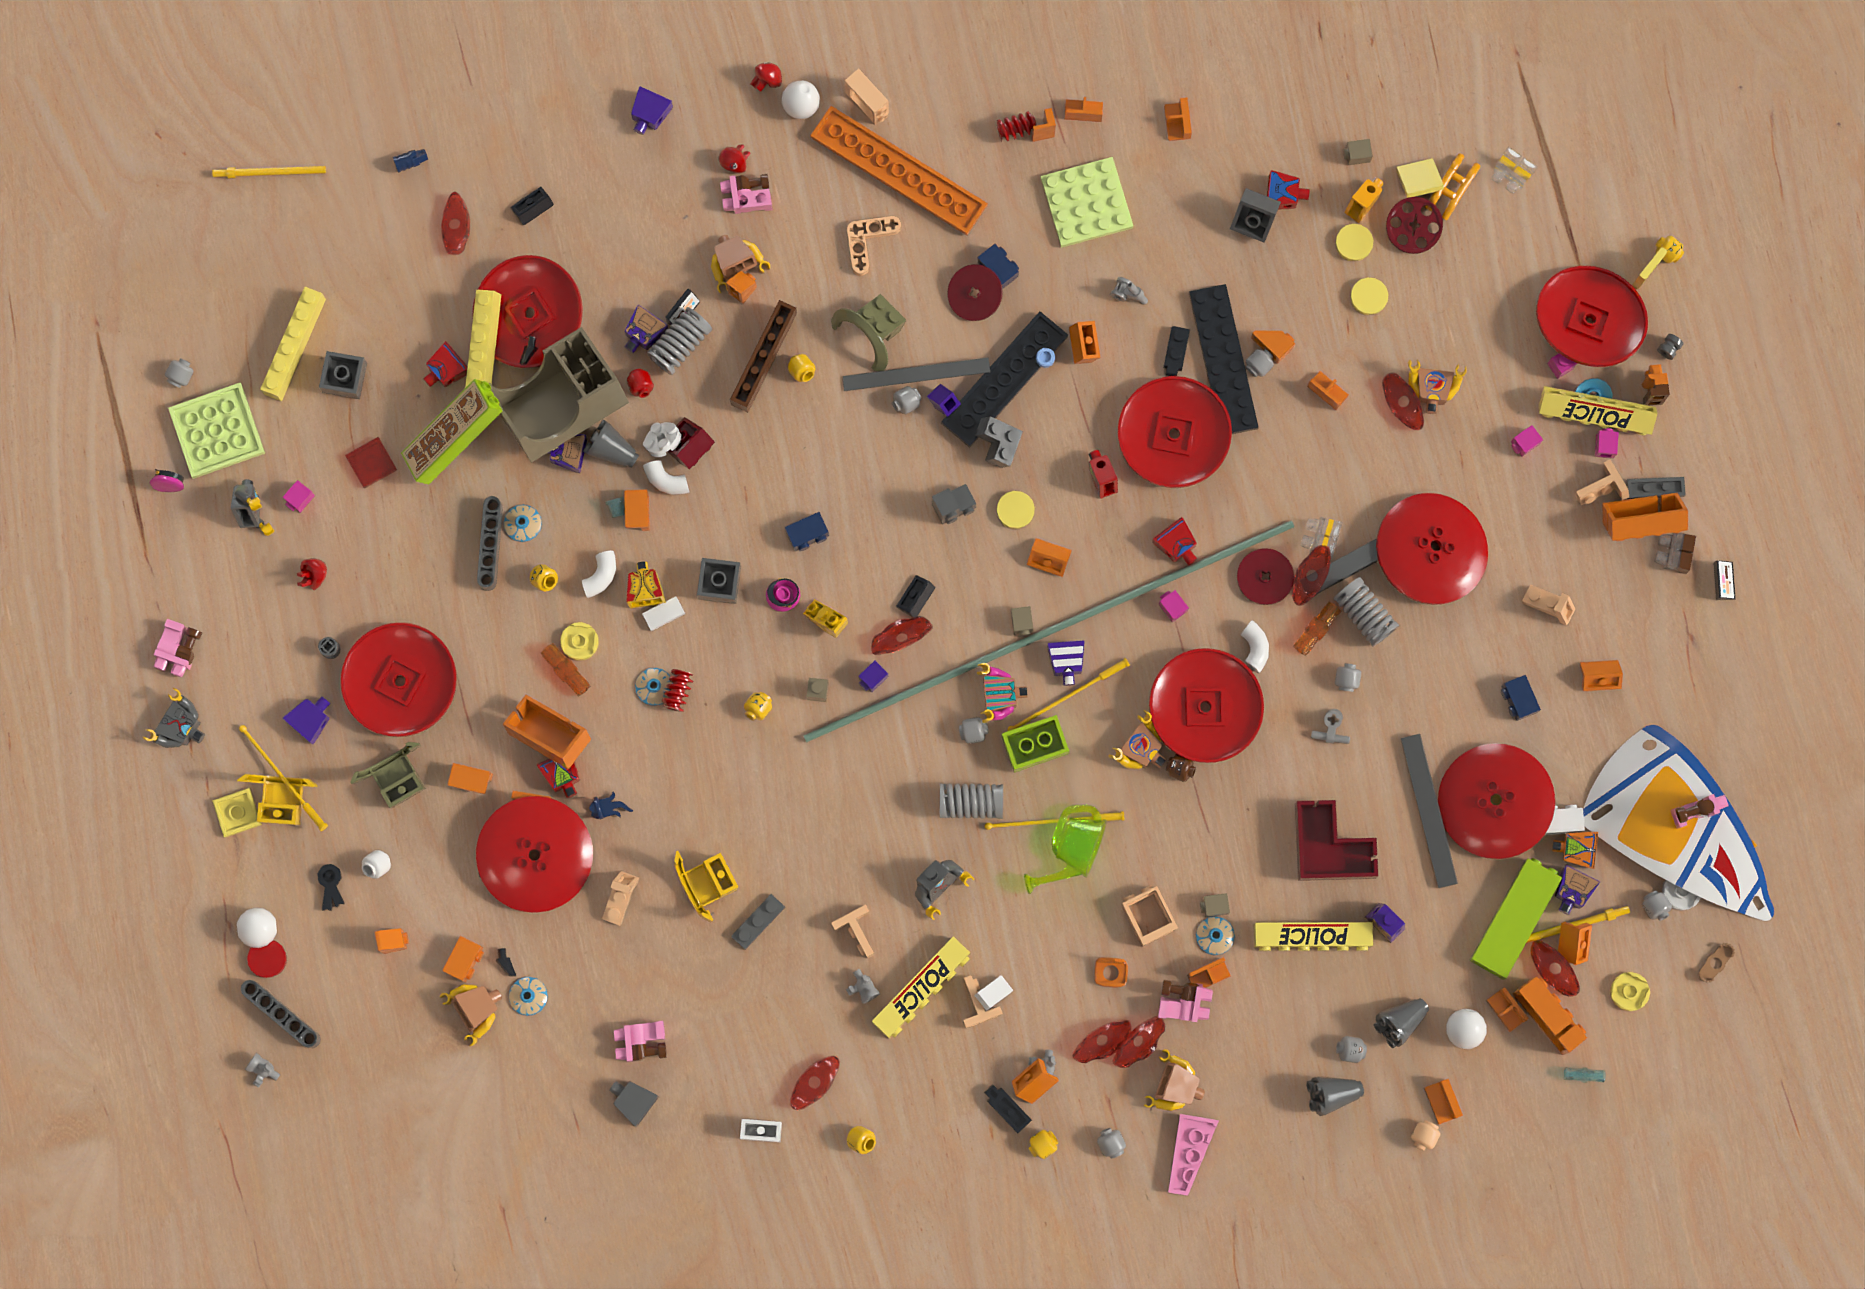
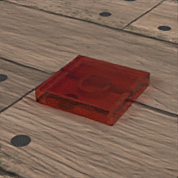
M379 437L345 455L364 489L397 471Z

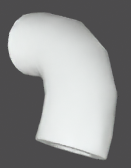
M653 461L643 465L649 482L659 491L671 495L689 493L685 474L680 476L669 475L665 472L662 461Z
M605 551L596 555V572L591 577L582 580L587 598L603 592L612 582L616 571L614 551Z
M1251 621L1241 634L1250 645V653L1244 663L1254 672L1260 673L1269 657V643L1264 631L1254 621Z

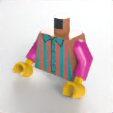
M980 663L977 666H981L983 671L977 672V675L986 674V676H983L986 710L980 714H985L987 719L982 720V722L1003 720L1017 707V698H1027V686L1015 687V678H1011L1010 674L999 668L991 667L987 663Z

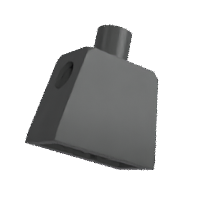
M616 1081L609 1090L618 1097L613 1104L636 1127L659 1098L655 1093L631 1081L626 1087Z

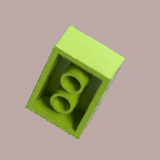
M1057 715L1004 732L1001 735L1014 773L1069 754V748Z

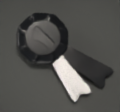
M333 864L322 866L317 873L319 883L325 887L322 911L327 909L332 911V898L337 908L340 904H345L337 888L342 875L340 869Z

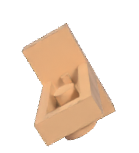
M1611 459L1603 462L1607 477L1576 491L1577 500L1580 505L1589 504L1601 495H1608L1613 489H1616L1622 500L1629 498V490Z
M1533 585L1529 586L1522 600L1525 605L1557 617L1559 622L1566 626L1575 611V607L1568 595L1562 593L1561 596H1558Z
M623 871L617 875L611 885L612 891L602 917L603 920L619 926L622 924L633 889L636 887L639 877Z
M865 904L831 924L835 932L850 925L847 929L852 939L857 938L859 942L857 948L862 956L866 955L869 958L874 955V952L856 921L869 914Z
M971 975L964 978L977 1013L976 1016L963 1020L966 1029L1003 1014L1000 1006L985 1012V1008L974 996L978 993L977 990L980 989L977 979H973Z

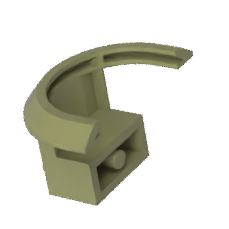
M881 294L857 312L846 308L837 310L831 319L832 328L836 330L843 321L850 322L860 328L868 337L874 349L875 361L871 368L878 372L885 371L888 365V353L883 340L889 341L902 330L906 319Z
M407 742L405 747L388 758L363 771L355 772L350 783L355 784L373 776L389 808H394L426 789L407 755L421 746L420 743Z

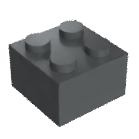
M1246 188L1230 230L1265 243L1281 202Z
M326 351L319 384L322 393L360 399L367 368L366 360L364 357Z
M702 558L697 591L698 600L736 604L741 572L740 562Z

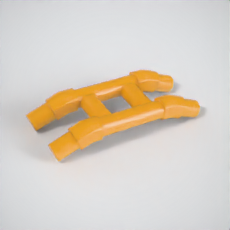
M1461 153L1456 156L1442 178L1444 190L1434 192L1429 200L1435 205L1441 194L1451 199L1442 214V218L1445 220L1449 219L1480 169V164L1474 163L1466 177L1456 173L1464 159V155ZM1451 179L1461 184L1456 193L1446 188ZM1425 206L1426 209L1432 211L1429 206Z

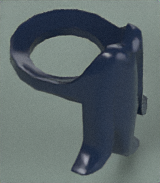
M614 791L608 798L598 799V797H594V801L589 807L591 817L600 820L612 815H617L621 818L620 812L613 811L616 808H623L629 812H633V810L621 801L611 802L615 798Z

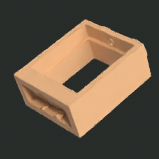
M857 69L845 80V93L874 124L881 123L888 117L889 101L863 72Z
M1150 885L1142 889V894L1136 897L1134 894L1124 898L1125 902L1121 904L1142 947L1178 929L1157 886L1152 888ZM1154 895L1168 924L1143 936L1129 906Z

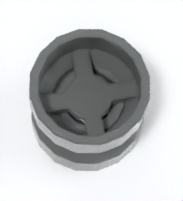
M1668 334L1664 344H1661L1657 351L1663 357L1673 360L1676 356V351L1680 350L1684 343L1674 334Z
M331 637L323 638L318 645L320 653L327 659H334L340 654V645Z

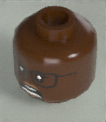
M1176 754L1174 757L1169 758L1166 771L1170 778L1186 782L1189 777L1193 778L1196 767L1193 766V761Z

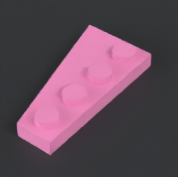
M1184 1114L1179 1115L1168 1193L1188 1196L1219 1120Z

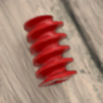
M1029 111L1025 113V117L1022 113H1019L1018 119L1015 115H1012L1011 122L1007 117L1004 118V123L1000 119L997 120V130L1001 142L1002 137L1008 142L1010 135L1015 140L1017 133L1024 137V131L1031 135V129H1033V126H1037L1034 115H1031Z
M672 669L671 673L674 676L669 677V681L673 684H667L666 686L670 691L664 692V695L668 698L662 699V702L665 704L663 706L674 711L684 712L680 705H686L682 698L689 697L685 690H691L687 683L694 682L689 678L693 674Z

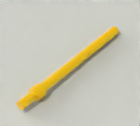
M326 166L247 169L227 167V169L212 170L213 177H228V179L236 178V176L326 173Z
M1628 906L1615 910L1611 908L1605 910L1604 913L1573 921L1570 924L1578 926L1583 923L1594 924L1605 920L1612 921L1618 916L1629 914L1630 909ZM1561 925L1532 933L1526 943L1560 934Z

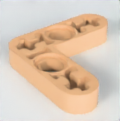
M889 216L853 221L848 225L847 235L853 272L856 275L863 276L869 271L865 239L898 234L901 230V222L897 217ZM883 222L884 226H889L890 222H894L897 225L894 230L891 227H885V231H882ZM877 224L880 229L873 233L869 230V226ZM863 225H866L867 234H864V230H861ZM853 227H857L860 230L857 235H854V232H850L853 230ZM860 244L864 249L861 253H856L853 251V246ZM858 258H861L862 265H866L863 267V270L856 268L858 266Z

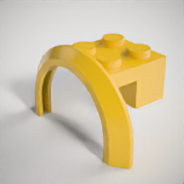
M245 774L237 779L240 782L263 783L262 803L258 802L257 822L300 825L302 804L280 777ZM285 777L302 798L303 786L318 787L311 779Z
M676 851L674 866L690 902L702 919L710 923L713 922L709 910H705L704 907L738 889V885L722 854L719 853L685 872L683 859L679 851Z

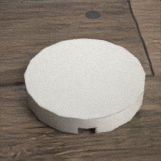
M1667 880L1663 883L1662 893L1665 894L1673 909L1680 911L1689 910L1697 905L1701 897Z

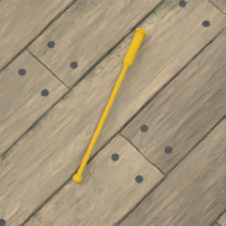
M1123 658L1119 663L1101 672L1097 678L1016 725L1009 726L1007 730L1010 731L1022 726L1097 681L1105 680L1123 668L1129 667L1128 660Z
M241 725L239 727V731L247 736L251 743L256 747L260 754L265 758L269 765L274 769L278 776L283 780L287 787L301 802V804L303 805L302 808L318 826V829L320 831L325 830L328 827L327 823H325L320 818V816L316 813V811L311 807L309 803H306L302 799V797L297 793V791L288 782L284 775L274 765V763L265 754L261 747L256 743L252 736L247 732L246 726Z
M1124 811L1118 813L1093 814L1090 817L998 824L987 822L984 827L986 830H990L996 827L1089 820L1093 822L1125 821Z

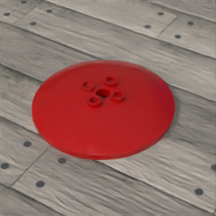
M522 255L505 260L494 267L478 287V290L495 291L501 294L494 358L509 366L517 368L540 367L544 359L543 350L576 331L581 326L583 306L576 282L562 266L545 257ZM529 308L534 309V315L531 318L526 316V311ZM529 336L536 337L535 347H538L537 351L527 364L520 365L519 362L524 346L528 345Z
M1575 266L1556 273L1545 283L1538 296L1536 317L1544 338L1559 354L1575 363L1590 367L1617 365L1633 356L1644 342L1648 330V315L1645 304L1639 293L1628 281L1610 270L1596 266ZM1585 318L1593 319L1594 323H1588Z
M1162 377L1142 385L1125 403L1118 422V442L1127 464L1141 478L1161 487L1184 488L1206 480L1222 465L1231 444V420L1224 403L1208 386L1187 377ZM1177 430L1180 436L1173 439L1169 436V431Z
M1421 493L1407 497L1392 507L1382 520L1378 530L1376 550L1384 575L1395 589L1414 601L1430 605H1442L1457 601L1470 593L1484 575L1488 562V543L1485 532L1476 516L1465 505L1451 497L1436 493ZM1431 542L1438 543L1439 551H1434L1431 548Z
M389 623L376 627L364 634L348 652L341 672L342 695L353 717L367 729L389 737L412 736L432 727L449 709L457 686L456 666L449 649L434 633L426 628L410 623ZM399 676L405 677V684L402 686L395 684V680Z
M1201 648L1190 650L1174 657L1160 670L1150 691L1149 713L1152 716L1151 721L1157 735L1171 751L1194 762L1216 763L1238 755L1254 740L1263 721L1264 698L1257 678L1240 659L1221 650ZM1207 702L1210 705V711L1203 712L1200 709V704Z
M1494 743L1481 745L1466 751L1449 766L1439 787L1438 805L1445 830L1461 848L1473 855L1487 859H1506L1528 851L1544 837L1551 825L1555 812V792L1548 772L1534 756L1512 745ZM1493 795H1499L1502 798V802L1499 805L1491 803L1490 799Z
M543 796L521 797L498 808L485 822L476 846L477 869L487 890L504 905L515 910L530 913L556 909L574 898L587 881L593 861L591 837L579 815L564 803ZM536 849L540 852L538 860H531L529 858L531 850Z

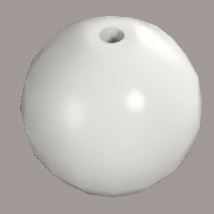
M794 81L783 91V109L793 118H809L819 108V93L813 84L807 81Z
M264 908L246 910L237 921L239 939L249 947L261 948L267 946L277 934L275 917Z
M1461 1009L1449 1017L1446 1024V1033L1449 1040L1456 1047L1472 1049L1484 1041L1487 1034V1026L1484 1018L1477 1011Z

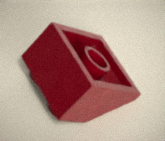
M684 417L676 425L681 433L680 443L673 451L670 449L667 452L681 465L690 470L711 449L715 441L702 427Z

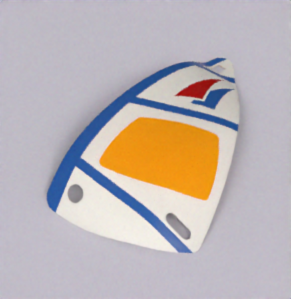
M1649 725L1644 727L1614 753L1600 772L1584 805V826L1591 832H1598L1599 838L1663 879L1717 905L1763 921L1770 920L1774 915V907L1768 894L1761 862L1747 831L1728 799V806L1720 809L1719 814L1711 817L1688 819L1686 826L1676 828L1670 810L1702 800L1714 794L1715 798L1725 794L1701 762L1678 739L1660 726ZM1647 740H1654L1657 746L1653 750H1645L1643 743ZM1606 804L1613 806V809L1598 820H1592L1591 815ZM1755 896H1759L1765 906L1759 911L1753 903Z

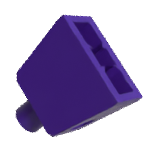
M640 86L631 112L632 119L637 122L633 130L641 135H644L647 127L656 130L672 110V100Z
M322 696L315 704L305 699L286 714L283 719L311 744H314L330 719L323 711L331 703Z

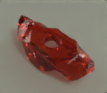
M455 191L450 194L441 222L444 247L446 252L451 255H458L464 251L470 234V216L467 205L461 195ZM453 219H457L460 222L459 227L456 229H452L449 226L450 221Z
M1388 373L1383 378L1382 386L1389 408L1404 425L1413 430H1421L1424 426V417L1416 393L1398 374ZM1402 396H1406L1409 399V404L1406 407L1399 405L1398 401Z
M1320 545L1315 547L1300 563L1294 577L1292 599L1297 606L1306 604L1321 590L1330 569L1331 555L1328 546ZM1310 570H1314L1318 574L1315 581L1307 579V573Z
M922 616L898 620L874 636L871 644L873 655H881L902 650L921 640L933 629V626L928 619ZM899 634L907 635V639L902 642L897 641L896 638Z
M1540 940L1534 941L1531 945V957L1540 976L1549 986L1562 995L1568 997L1576 996L1580 991V985L1568 961L1547 943ZM1558 963L1561 966L1560 973L1553 974L1550 971V965Z
M1157 1015L1136 1026L1124 1038L1112 1063L1120 1068H1128L1133 1063L1148 1058L1155 1051L1159 1037L1165 1032L1163 1018H1158ZM1137 1036L1143 1037V1043L1140 1046L1134 1045V1039Z
M1123 1019L1100 1026L1079 1043L1073 1051L1072 1057L1081 1063L1110 1057L1119 1050L1122 1042L1130 1037L1132 1032L1130 1021ZM1100 1035L1107 1036V1042L1104 1045L1097 1044V1038Z
M837 1056L824 1057L804 1071L797 1080L790 1097L792 1109H805L827 1093L839 1071L840 1061ZM811 1077H818L820 1079L819 1087H810L809 1079Z

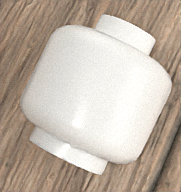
M380 850L371 852L362 860L363 873L373 879L381 877L391 868L389 856Z

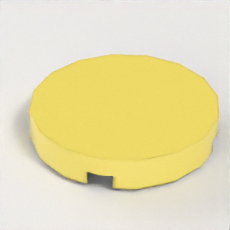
M1350 224L1339 231L1336 237V249L1344 259L1360 261L1370 254L1374 240L1366 227L1360 224Z
M1367 277L1360 279L1351 291L1353 307L1364 315L1378 314L1385 308L1388 302L1387 288L1376 278Z
M1021 491L1008 492L998 502L997 515L1001 523L1010 529L1025 527L1034 517L1035 507L1033 500Z
M578 622L565 628L560 638V644L565 655L570 659L581 661L594 655L599 645V639L596 631L589 624Z
M1634 972L1622 973L1611 984V999L1622 1010L1636 1011L1648 1002L1650 988L1646 979L1640 974Z

